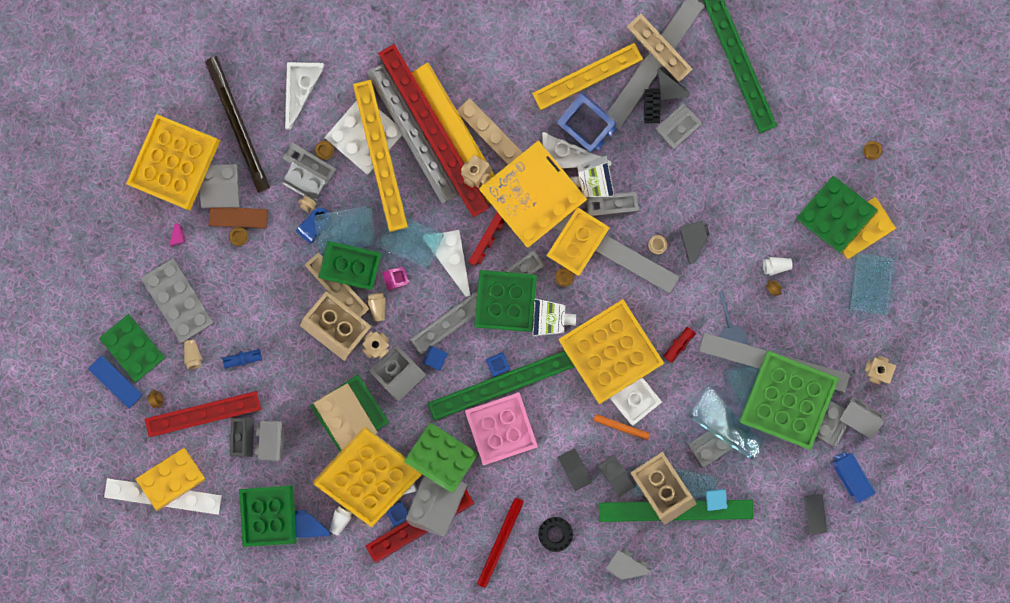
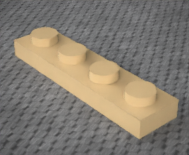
M642 14L637 16L627 26L629 31L678 83L693 70Z
M470 98L457 110L461 118L507 165L523 153Z
M318 252L305 266L333 297L361 318L370 309L349 285L318 278L323 260L322 255Z

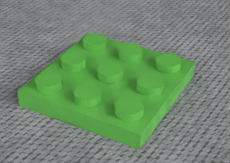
M430 423L406 457L404 463L451 493H454L479 453Z

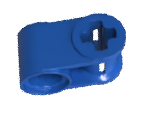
M316 208L299 225L296 232L311 244L314 241V237L316 235L319 236L323 228L329 223L330 213L324 208ZM324 212L325 214L323 216L325 217V219L323 221H317V214H322Z

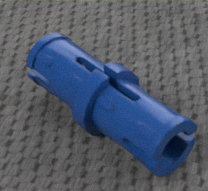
M260 349L244 353L240 351L239 354L222 357L224 368L227 369L239 365L243 367L247 363L262 361Z

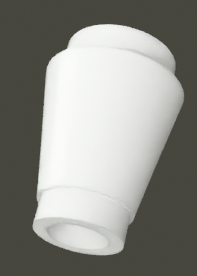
M768 257L764 259V273L771 276L792 270L791 258Z
M339 505L338 509L334 511L329 531L339 536L352 519V513Z

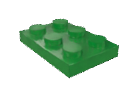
M327 240L318 278L373 290L382 253Z
M130 314L126 315L99 338L135 382H138L165 359L164 355Z

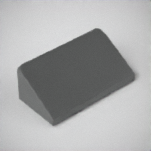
M231 418L230 456L253 457L254 419Z
M823 494L803 496L808 535L826 533L827 526Z

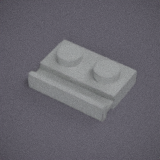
M683 103L655 130L674 150L702 123Z
M295 159L282 184L316 202L328 178Z
M830 401L817 433V438L837 447L847 427V424L840 420L845 408Z
M720 423L688 444L703 468L735 447Z

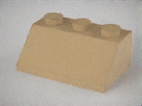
M327 291L306 314L300 324V327L344 361L356 349L372 327Z
M349 384L314 402L315 407L342 450L364 426L374 434L378 433Z

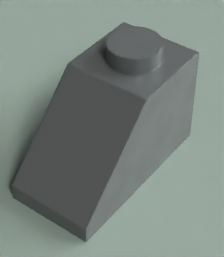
M703 220L679 227L689 265L695 262L707 241V236L710 235L708 226L703 224Z
M612 455L598 465L618 497H621L635 487L615 455Z

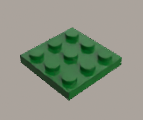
M832 176L796 217V220L838 253L842 254L877 214L878 209L835 176Z
M479 269L474 327L532 332L537 274Z
M358 374L338 387L349 384L377 431L390 423ZM313 403L310 405L311 409L341 452L342 449Z
M293 485L239 489L243 547L297 544Z

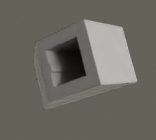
M624 548L622 551L617 549L605 569L622 580L650 573V570L647 569L649 566L641 559L638 562L631 558L633 554Z

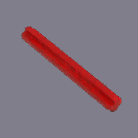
M514 498L477 581V584L483 588H486L522 508L524 501L519 498Z

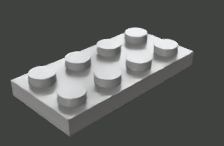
M174 258L141 278L180 343L185 342L214 324Z

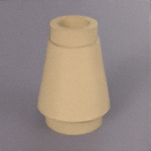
M383 293L369 294L367 302L373 320H385L386 297L383 296Z
M185 341L184 365L187 366V369L202 367L203 359L196 341Z

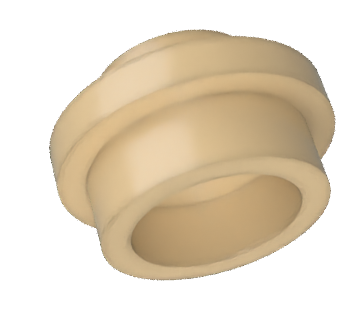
M304 196L302 199H299L300 208L310 213V211L316 209L317 203L311 198Z
M660 235L653 236L648 243L649 250L654 254L664 253L667 249L666 239Z

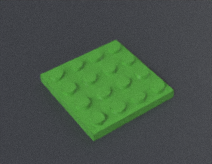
M767 350L739 422L811 450L839 378Z

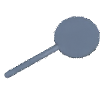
M720 290L719 294L728 327L724 328L721 332L720 337L747 345L746 332L739 326L731 325L724 294Z

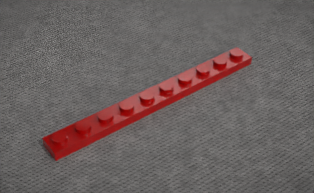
M395 43L378 52L472 218L487 211L489 206L478 187L474 185L472 188L464 183L465 179L461 175L464 163Z

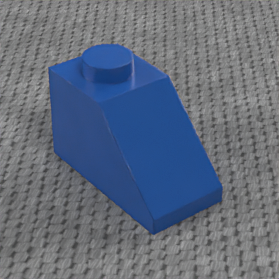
M295 510L296 538L331 536V532L312 514H306V510Z

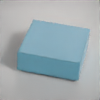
M724 488L705 491L708 511L727 508L726 490Z

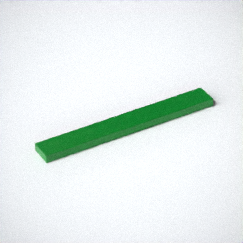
M703 0L759 134L777 127L724 0Z
M562 351L427 404L435 421L564 372L575 366L566 352Z
M727 500L726 509L711 511L707 510L706 501H695L697 503L695 506L672 521L754 519L753 500ZM650 502L599 503V522L661 521Z

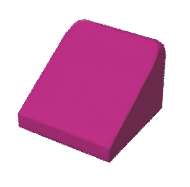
M178 223L174 224L170 241L171 247L186 242L181 225Z
M404 266L383 272L388 291L409 285Z

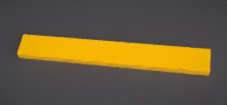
M425 63L413 71L412 75L464 164L469 162L473 155L487 162L430 64ZM491 171V173L489 174V175H490L489 180H490L492 177L495 176L492 171Z
M372 80L355 83L353 88L389 232L408 228Z

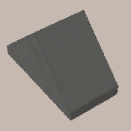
M658 68V86L661 100L687 98L691 95L685 87L663 69Z
M575 448L558 457L575 491L592 483Z

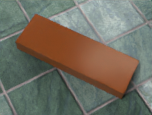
M210 208L209 226L267 229L268 209Z

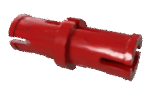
M687 326L681 335L672 341L673 344L663 357L670 363H673L682 350L685 351L687 344L696 333Z

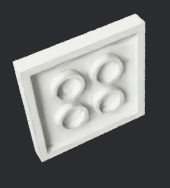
M356 101L324 138L369 175L374 168ZM379 110L390 151L403 135L396 123Z

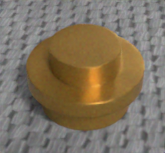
M321 141L316 145L315 153L318 158L328 160L334 154V147L328 141Z
M869 141L863 147V154L869 160H876L882 154V146L876 141Z
M242 227L233 228L229 234L230 242L235 246L246 244L248 241L247 231Z
M561 268L555 274V281L561 287H568L574 281V274L566 268Z
M769 279L768 284L765 285L768 291L774 297L781 295L783 287L777 280L772 281Z
M155 389L150 391V394L147 395L149 404L153 408L163 407L164 397L160 391L157 392Z

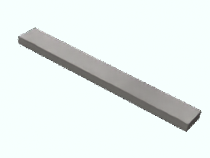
M685 0L662 33L663 38L674 49L705 6L698 0ZM650 52L608 111V114L618 122L615 125L618 131L644 95V89H648L657 76L658 68L662 69L663 67Z
M381 64L370 69L366 73L370 80H372L373 85L441 203L444 204L458 197L459 193L385 65Z
M568 215L554 228L562 232L572 215ZM607 235L604 236L595 251L669 294L679 279L678 275Z
M533 250L504 272L534 274L545 265ZM477 291L410 339L420 355L428 350L429 345H436L475 317Z
M703 333L698 352L760 369L767 351L707 333ZM784 356L839 378L835 390L845 393L850 374Z

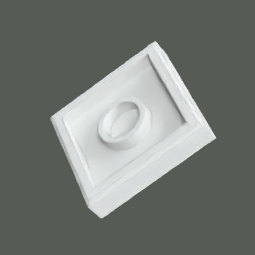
M643 378L610 398L632 426L662 403Z

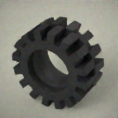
M644 89V123H660V89Z
M560 517L548 518L539 528V541L549 551L560 552L565 550L573 539L571 525ZM552 527H559L563 531V538L558 542H553L548 537V532Z

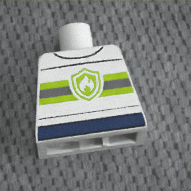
M607 156L579 165V176L570 178L577 188L581 187L582 194L585 197L614 196Z
M535 299L533 336L564 333V325L576 326V314H565V305Z

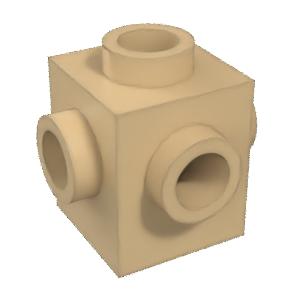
M473 155L470 161L463 165L461 175L465 179L464 183L473 188L475 185L480 188L488 182L492 168L489 163Z
M370 332L363 338L365 342L362 345L365 348L362 351L369 358L373 356L375 359L378 357L382 359L389 352L388 348L390 346L387 342L390 340L383 332L380 334ZM374 341L379 342L378 348L372 347Z
M878 356V358H872L871 361L868 360L864 371L867 372L866 377L870 378V382L878 385L881 382L890 384L896 365L888 363L889 359ZM878 367L881 368V373H878Z

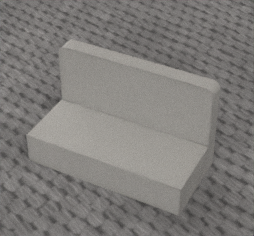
M852 396L840 420L868 438L873 439L884 423L885 415Z

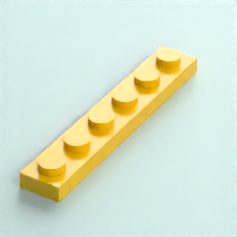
M633 43L533 92L532 95L540 111L643 61V58L636 44Z

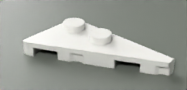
M287 62L286 130H291L324 68V63Z
M542 133L543 146L562 169L578 168L581 164L601 158V156L548 135V133Z
M456 230L423 236L424 241L466 297L470 296L460 231Z

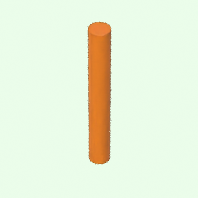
M598 414L595 415L593 420L647 441L650 435L648 432Z

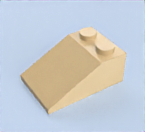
M663 452L631 472V475L664 525L697 504Z

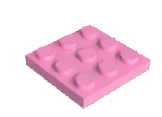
M520 393L465 411L483 466L538 447Z

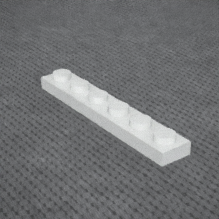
M107 478L104 498L151 504L138 483ZM188 491L165 507L219 515L222 495Z

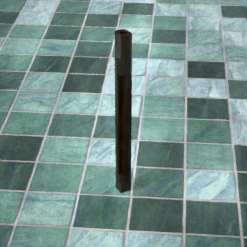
M217 56L211 57L205 63L238 141L258 193L266 191L270 186L234 101Z

